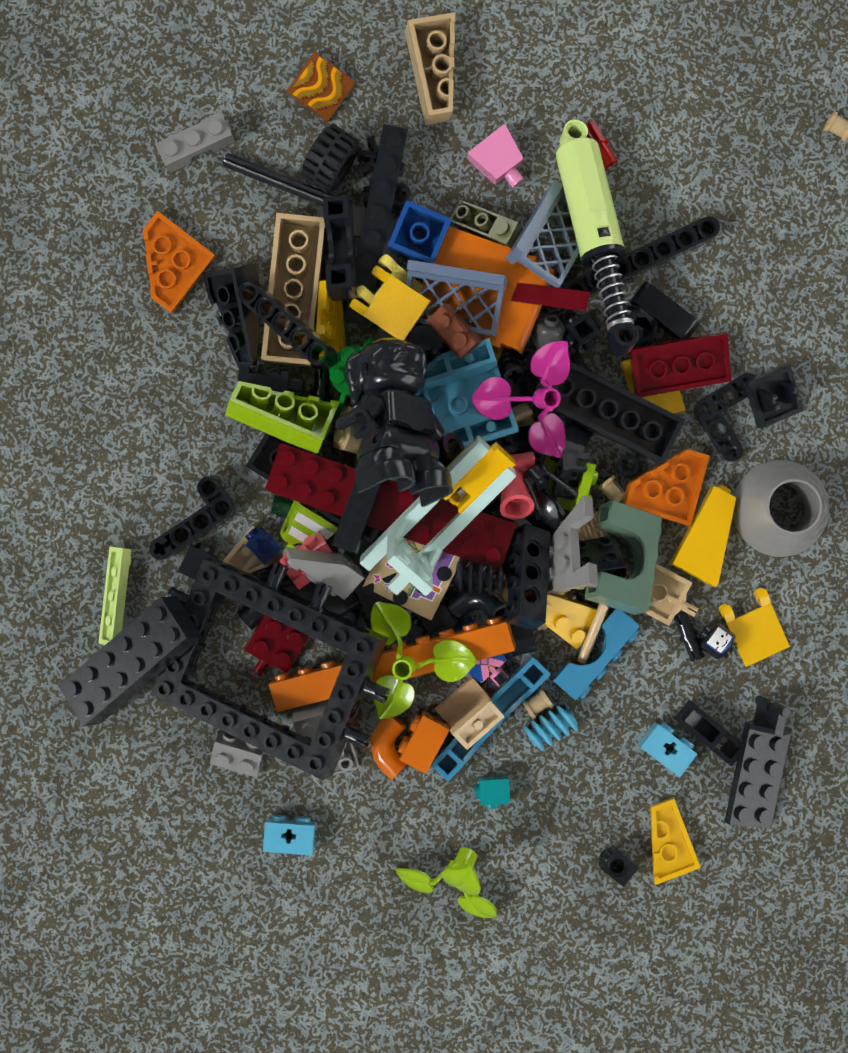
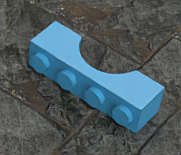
M612 608L609 616L603 621L601 629L604 642L596 658L586 664L567 661L552 678L574 700H577L578 697L582 699L591 689L589 687L594 679L599 680L607 671L605 666L610 660L614 662L622 654L623 650L621 648L626 642L631 643L639 634L637 629L640 625L625 612Z

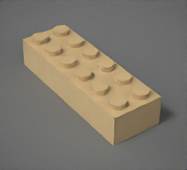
M276 213L268 292L316 332L319 281H322L327 235L324 218ZM272 306L268 309V315L272 311ZM289 320L285 324V330L289 327ZM265 323L261 360L264 364L313 368L312 363ZM307 335L303 337L302 345L306 343Z

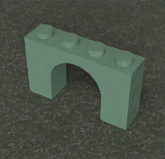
M614 500L599 505L596 529L624 539L631 548L634 564L632 572L627 579L603 571L597 572L598 586L593 588L586 587V600L633 615L649 611L652 601V584L655 580V563L658 558V543L662 533V517Z

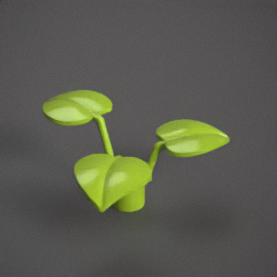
M374 603L371 611L372 630L388 637L386 645H391L396 640L398 642L397 661L392 667L393 675H385L376 681L377 684L391 689L390 694L386 695L388 699L384 704L374 699L379 719L395 717L412 705L415 698L414 687L403 681L408 679L416 669L435 663L434 671L440 679L447 682H455L462 679L476 665L477 660L472 651L464 644L455 640L440 641L433 648L435 658L416 663L410 656H403L401 637L407 635L411 629V618L408 612L395 604Z
M460 848L455 860H450L448 866L435 879H430L429 875L419 870L395 869L400 879L407 886L422 893L433 892V885H436L443 878L446 883L464 892L465 896H459L457 899L463 910L481 918H495L498 916L497 909L489 900L477 896L480 893L481 886L473 866L478 856L469 848Z

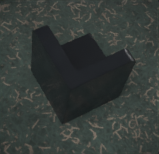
M444 603L438 606L432 620L423 616L420 617V621H422L430 638L437 637L439 632L457 625Z

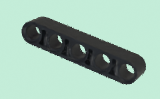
M245 282L239 287L238 299L310 363L322 368H330L335 365L337 361L335 349L265 288L252 282ZM255 291V296L251 300V295ZM272 306V311L268 315V309ZM289 320V327L285 330V324ZM307 335V341L302 345V339ZM324 350V358L320 360L319 355Z

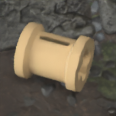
M833 111L823 131H830L841 137V141L845 142L848 138V121L838 116V112Z
M612 475L597 489L599 491L602 490L610 501L620 502L624 498L625 491L616 482V477Z
M542 688L538 690L536 695L522 702L533 720L538 713L547 707H553V704Z

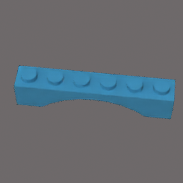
M530 655L490 697L505 717L468 750L453 736L437 753L431 766L449 782L488 736L551 674Z

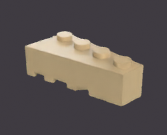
M456 12L408 20L405 36L425 125L447 122L453 112L454 27Z

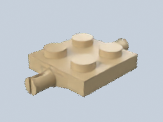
M655 563V580L651 591L652 601L649 611L644 613L670 626L675 615L681 610L694 617L695 612L699 608L686 602L687 592L692 582ZM626 571V575L629 576L631 572Z

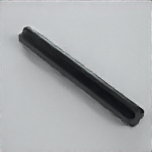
M227 153L223 159V166L225 168L320 206H323V197L334 196L230 153Z

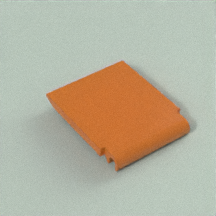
M449 226L434 264L505 275L508 278L496 337L476 334L481 340L490 339L493 348L500 350L504 346L508 350L513 348L519 354H522L542 305L511 301L517 283L548 287L551 284L520 262L516 261L514 264H511L505 258L511 248ZM527 254L526 257L533 262L538 261L537 257ZM548 267L550 274L555 276L556 271ZM423 280V288L421 289V291L428 287ZM428 280V282H429L430 284H432L433 282H435V281H433V280ZM441 282L433 288L440 299L452 291L445 282ZM452 284V286L454 287V289H455L457 286H459V285H457V284ZM464 286L457 292L464 303L476 295L469 286ZM476 288L478 293L483 290L481 288ZM431 290L423 295L431 301L428 307L437 302ZM488 290L481 295L488 307L497 301L498 291ZM455 294L443 302V304H450L454 309L461 306ZM479 298L467 306L473 317L485 310ZM441 305L435 307L429 314L432 316ZM495 307L491 310L493 315L495 312ZM464 308L456 313V315H460L463 319L469 318L471 320ZM489 313L476 320L482 329L491 330L493 319ZM424 315L422 319H428V317ZM474 323L471 324V327L477 328Z

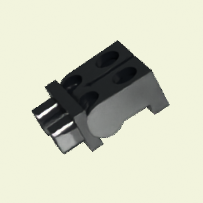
M239 365L238 381L271 387L272 391L284 392L286 390L294 392L296 396L303 397V379L292 378L287 371H282L281 375L276 372H269L266 375L254 374L250 366Z

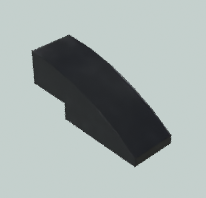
M688 700L674 719L732 767L737 761L741 742L692 701Z

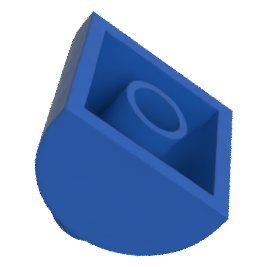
M406 200L387 246L391 251L407 260L434 264L452 219Z

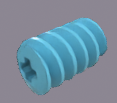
M566 703L565 710L559 705L556 706L557 715L552 711H548V720L542 715L539 716L540 724L532 720L531 730L527 726H523L534 747L537 746L543 751V742L552 746V737H555L558 741L561 740L560 732L569 736V727L578 731L577 721Z

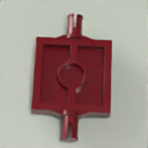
M264 615L244 646V651L257 657L259 660L252 672L255 675L257 674V676H261L267 665L288 672L310 636Z

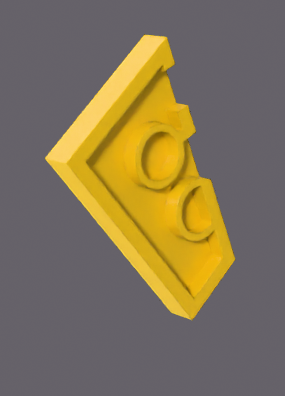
M326 280L319 281L316 333L331 345L336 352H339L342 348L346 347L342 300L332 301L326 290ZM323 350L319 356H324L325 351Z
M547 593L545 625L575 649H578L586 639L597 608L581 601L579 603L569 600L567 597L559 594ZM607 611V613H606V615H605L604 620H605V619L609 616V614H610L608 611Z
M672 797L651 805L654 884L663 883L701 868L675 799Z

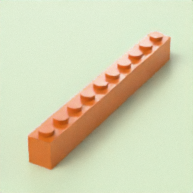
M497 616L487 619V624L478 626L477 622L464 625L463 630L454 632L453 629L441 631L437 637L421 636L416 638V642L406 645V641H402V655L410 656L416 663L435 658L433 648L440 641L455 640L467 646L474 654L476 660H481L515 651L516 645L510 624L506 623V619ZM398 643L392 644V649L382 652L371 681L376 683L379 678L385 675H393L392 667L397 661ZM335 660L321 663V667L312 669V666L298 669L297 674L289 675V672L275 675V679L269 684L276 712L329 699L344 661L336 663ZM435 663L416 669L409 678L435 672Z

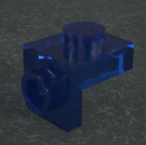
M254 527L245 535L247 540L244 542V545L264 565L282 549L278 542L263 527L259 529Z

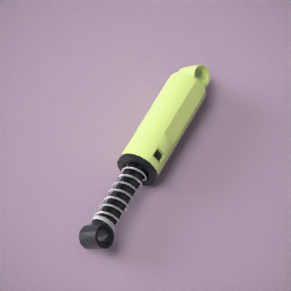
M570 120L565 124L560 137V147L556 151V160L582 265L585 268L593 269L596 272L594 278L599 281L597 288L601 290L599 293V297L603 299L601 306L606 308L603 315L608 317L606 325L607 330L611 333L609 347L617 355H626L632 351L639 339V331L634 326L633 319L628 316L631 313L626 308L629 302L624 300V296L627 293L622 291L624 283L619 280L622 274L617 272L620 265L615 264L623 259L626 251L599 145L594 139L586 138L588 134L586 124L580 120ZM619 336L626 337L629 342L622 341Z

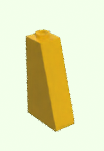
M720 484L718 487L712 486L709 488L692 520L691 526L688 527L669 563L712 587H717L719 583L736 497L731 495L732 491Z

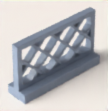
M556 180L543 194L505 259L511 264H514L516 261L520 262L549 284L559 288L577 258L579 250L577 243H570L567 234L574 233L573 227L565 228L562 219L569 218L570 213L565 194L560 191L563 185ZM558 201L567 206L568 212H560L557 204ZM548 219H556L559 228L551 229ZM561 234L564 244H556L553 235ZM546 235L549 245L541 246L538 236ZM566 249L569 259L561 260L558 250ZM543 251H551L554 261H546ZM536 252L539 262H533L526 257L527 254ZM548 267H557L558 279L550 274Z
M408 260L406 285L412 288L413 278H421L428 287L419 294L423 296L431 290L437 299V302L426 309L422 317L426 315L429 318L431 310L438 305L442 306L446 299L455 294L461 303V306L455 310L458 313L463 308L471 318L470 324L474 323L477 327H471L472 330L478 334L496 337L504 292L508 283V278L505 275ZM428 280H433V281H435V282H433L432 284H430V283L428 282ZM445 282L452 291L440 299L433 288L439 283ZM452 284H457V285H459V286H457V287L454 289V287L452 286ZM464 286H469L476 295L464 303L457 292ZM476 288H481L483 290L478 293ZM488 290L498 291L497 301L488 307L481 295ZM479 298L485 310L473 317L467 306ZM495 307V312L493 315L491 310ZM489 313L493 319L491 330L482 329L476 320ZM421 317L418 323L427 325V319H422Z

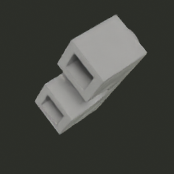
M219 113L157 142L155 145L166 168L172 173L191 164V159L197 154L207 150L216 152L235 143V140L222 113Z

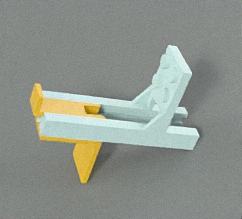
M478 435L445 468L451 474L453 492L443 499H449V502L453 505L455 504L458 507L459 513L416 554L404 541V536L438 502L436 501L421 507L419 496L360 556V564L370 571L387 554V563L398 572L390 581L388 588L398 595L411 583L427 596L433 590L432 569L441 551L516 477L515 468H513L516 465L514 458L498 443L495 442L490 446Z

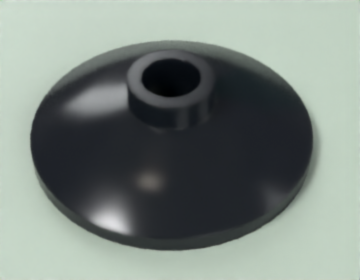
M535 489L541 510H537L534 504V510L525 519L533 526L550 531V534H552L560 525L558 506L547 492Z

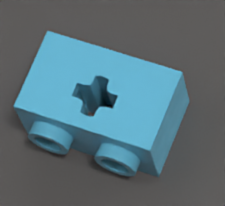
M654 722L637 745L678 777H681L697 756V753L692 750L695 745L684 737L679 740L672 734L675 730L665 722L661 725ZM665 743L671 744L674 748L672 752L666 751Z
M272 815V818H267L265 821L263 852L312 856L316 822L311 821L310 817L298 816L296 820L286 819L285 815ZM288 829H291L292 834L296 835H293L292 839H288V835L283 833H286Z

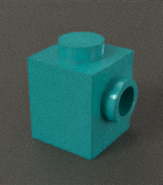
M508 775L478 777L479 784H474L475 799H480V805H485L486 809L500 808V804H510Z

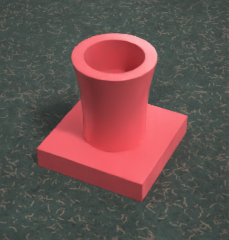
M534 452L511 455L516 463L513 467L515 468L516 477L495 497V499L500 498V513L505 518L513 520L522 519L534 510V502L529 494V489L523 482L526 479L525 473L535 466Z

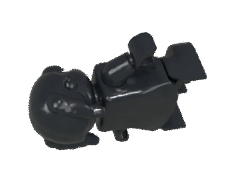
M398 338L374 340L362 350L351 353L347 358L345 364L346 381L350 393V403L352 406H356V408L338 417L335 427L337 430H343L352 426L355 430L353 436L357 440L362 438L356 457L358 465L355 469L358 493H362L390 479L397 481L399 492L410 488V494L412 495L419 492L421 507H425L452 494L451 474L447 469L441 468L438 461L442 456L449 459L457 457L464 450V445L461 439L454 433L443 435L445 430L437 416L433 413L431 401L419 397L425 387L426 381L424 376L427 373V358L424 349Z

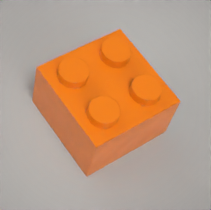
M423 710L421 715L416 713L410 724L409 730L412 732L409 737L406 735L403 737L398 747V752L400 753V761L426 774L450 728L448 723Z

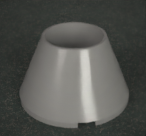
M773 460L754 467L742 478L733 495L736 497L732 517L739 535L752 548L769 556L787 557L807 550L820 538L828 522L829 500L822 482L810 469L793 461ZM782 484L794 488L800 494L804 503L803 518L790 531L782 529L774 522L769 509L772 494Z

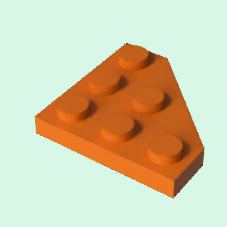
M157 211L143 229L147 269L151 286L150 293L151 298L173 314L215 260L216 256Z
M683 449L665 460L664 464H658L628 482L622 504L662 517L665 520L691 526L710 456L690 449Z

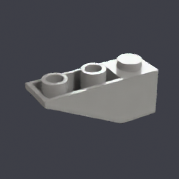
M289 547L284 549L288 558L287 563L294 570L298 571L301 569L306 573L307 578L315 584L323 582L327 584V587L328 585L332 586L333 589L330 595L334 597L338 595L345 600L364 579L359 567L341 554Z

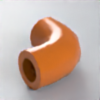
M397 716L381 719L372 733L371 740L373 759L390 780L406 765V763L399 760L400 755L395 749L396 739L406 729L405 724Z

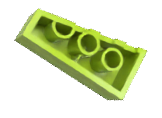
M238 381L229 399L225 416L317 455L340 402L331 400V402L321 401L319 397L310 395L308 398L296 396L294 392L286 390L284 392L272 391L271 387Z

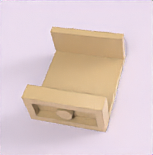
M472 676L435 708L451 727L450 732L466 750L505 717Z

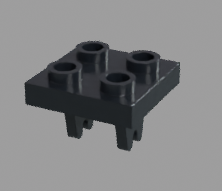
M791 365L781 366L744 382L757 428L762 429L804 411L801 403L802 398L799 395V388L796 385Z

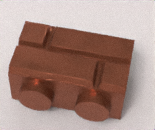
M443 304L426 322L459 359L466 358L483 341L460 315H456V310L450 304Z

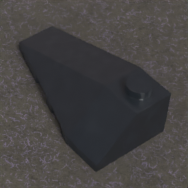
M256 264L203 273L208 299L211 305L217 304L221 313L217 320L220 326L224 324L229 332L227 343L237 367L239 365H257L259 317L238 299L237 295L239 287L245 282H252L260 286ZM255 291L251 295V300L255 296Z

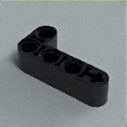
M203 477L199 480L197 491L206 505L154 539L149 546V552L153 558L167 560L234 515L235 504L218 479ZM213 481L216 489L212 494L207 495L204 491V486L207 482ZM223 501L229 505V511L225 515H221L218 512V505ZM201 515H206L209 520L208 526L204 529L200 528L197 524V520ZM182 528L188 532V539L185 542H180L177 538V533ZM172 541L177 546L175 548L174 545H170L165 548L166 554L158 553L160 549L159 544L166 545Z

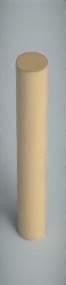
M599 604L577 659L582 664L587 663L609 608L608 606Z

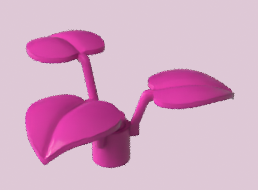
M567 341L548 343L539 348L533 355L531 371L535 376L542 377L540 382L545 387L536 390L533 396L510 397L511 387L506 380L500 377H490L484 380L472 395V403L475 409L484 417L494 420L503 419L510 414V401H533L536 407L544 409L538 416L539 422H535L530 426L528 440L530 446L536 452L560 458L562 451L565 449V429L559 416L548 412H552L561 400L560 393L552 385L563 383L570 371Z

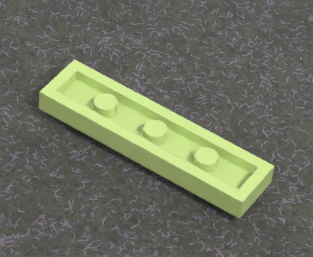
M109 547L99 644L106 645L123 630L129 566L131 565V549Z

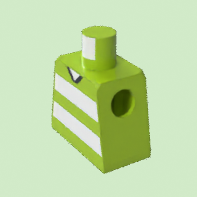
M294 500L282 525L280 535L287 542L285 548H298L303 544L305 538L310 535H317L319 532L328 540L337 531L338 526L333 520L312 507Z

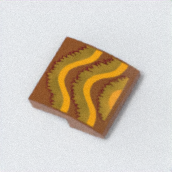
M313 52L286 90V93L303 107L309 108L323 121L328 122L356 82L329 61Z

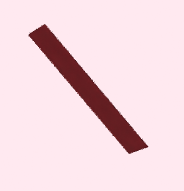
M517 283L510 301L586 311L590 292Z

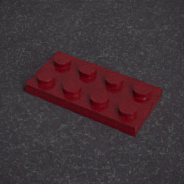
M726 332L635 347L630 352L634 394L640 397L732 381L728 333Z

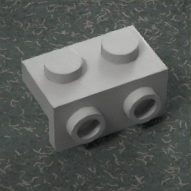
M220 730L214 742L210 764L257 777L264 751Z

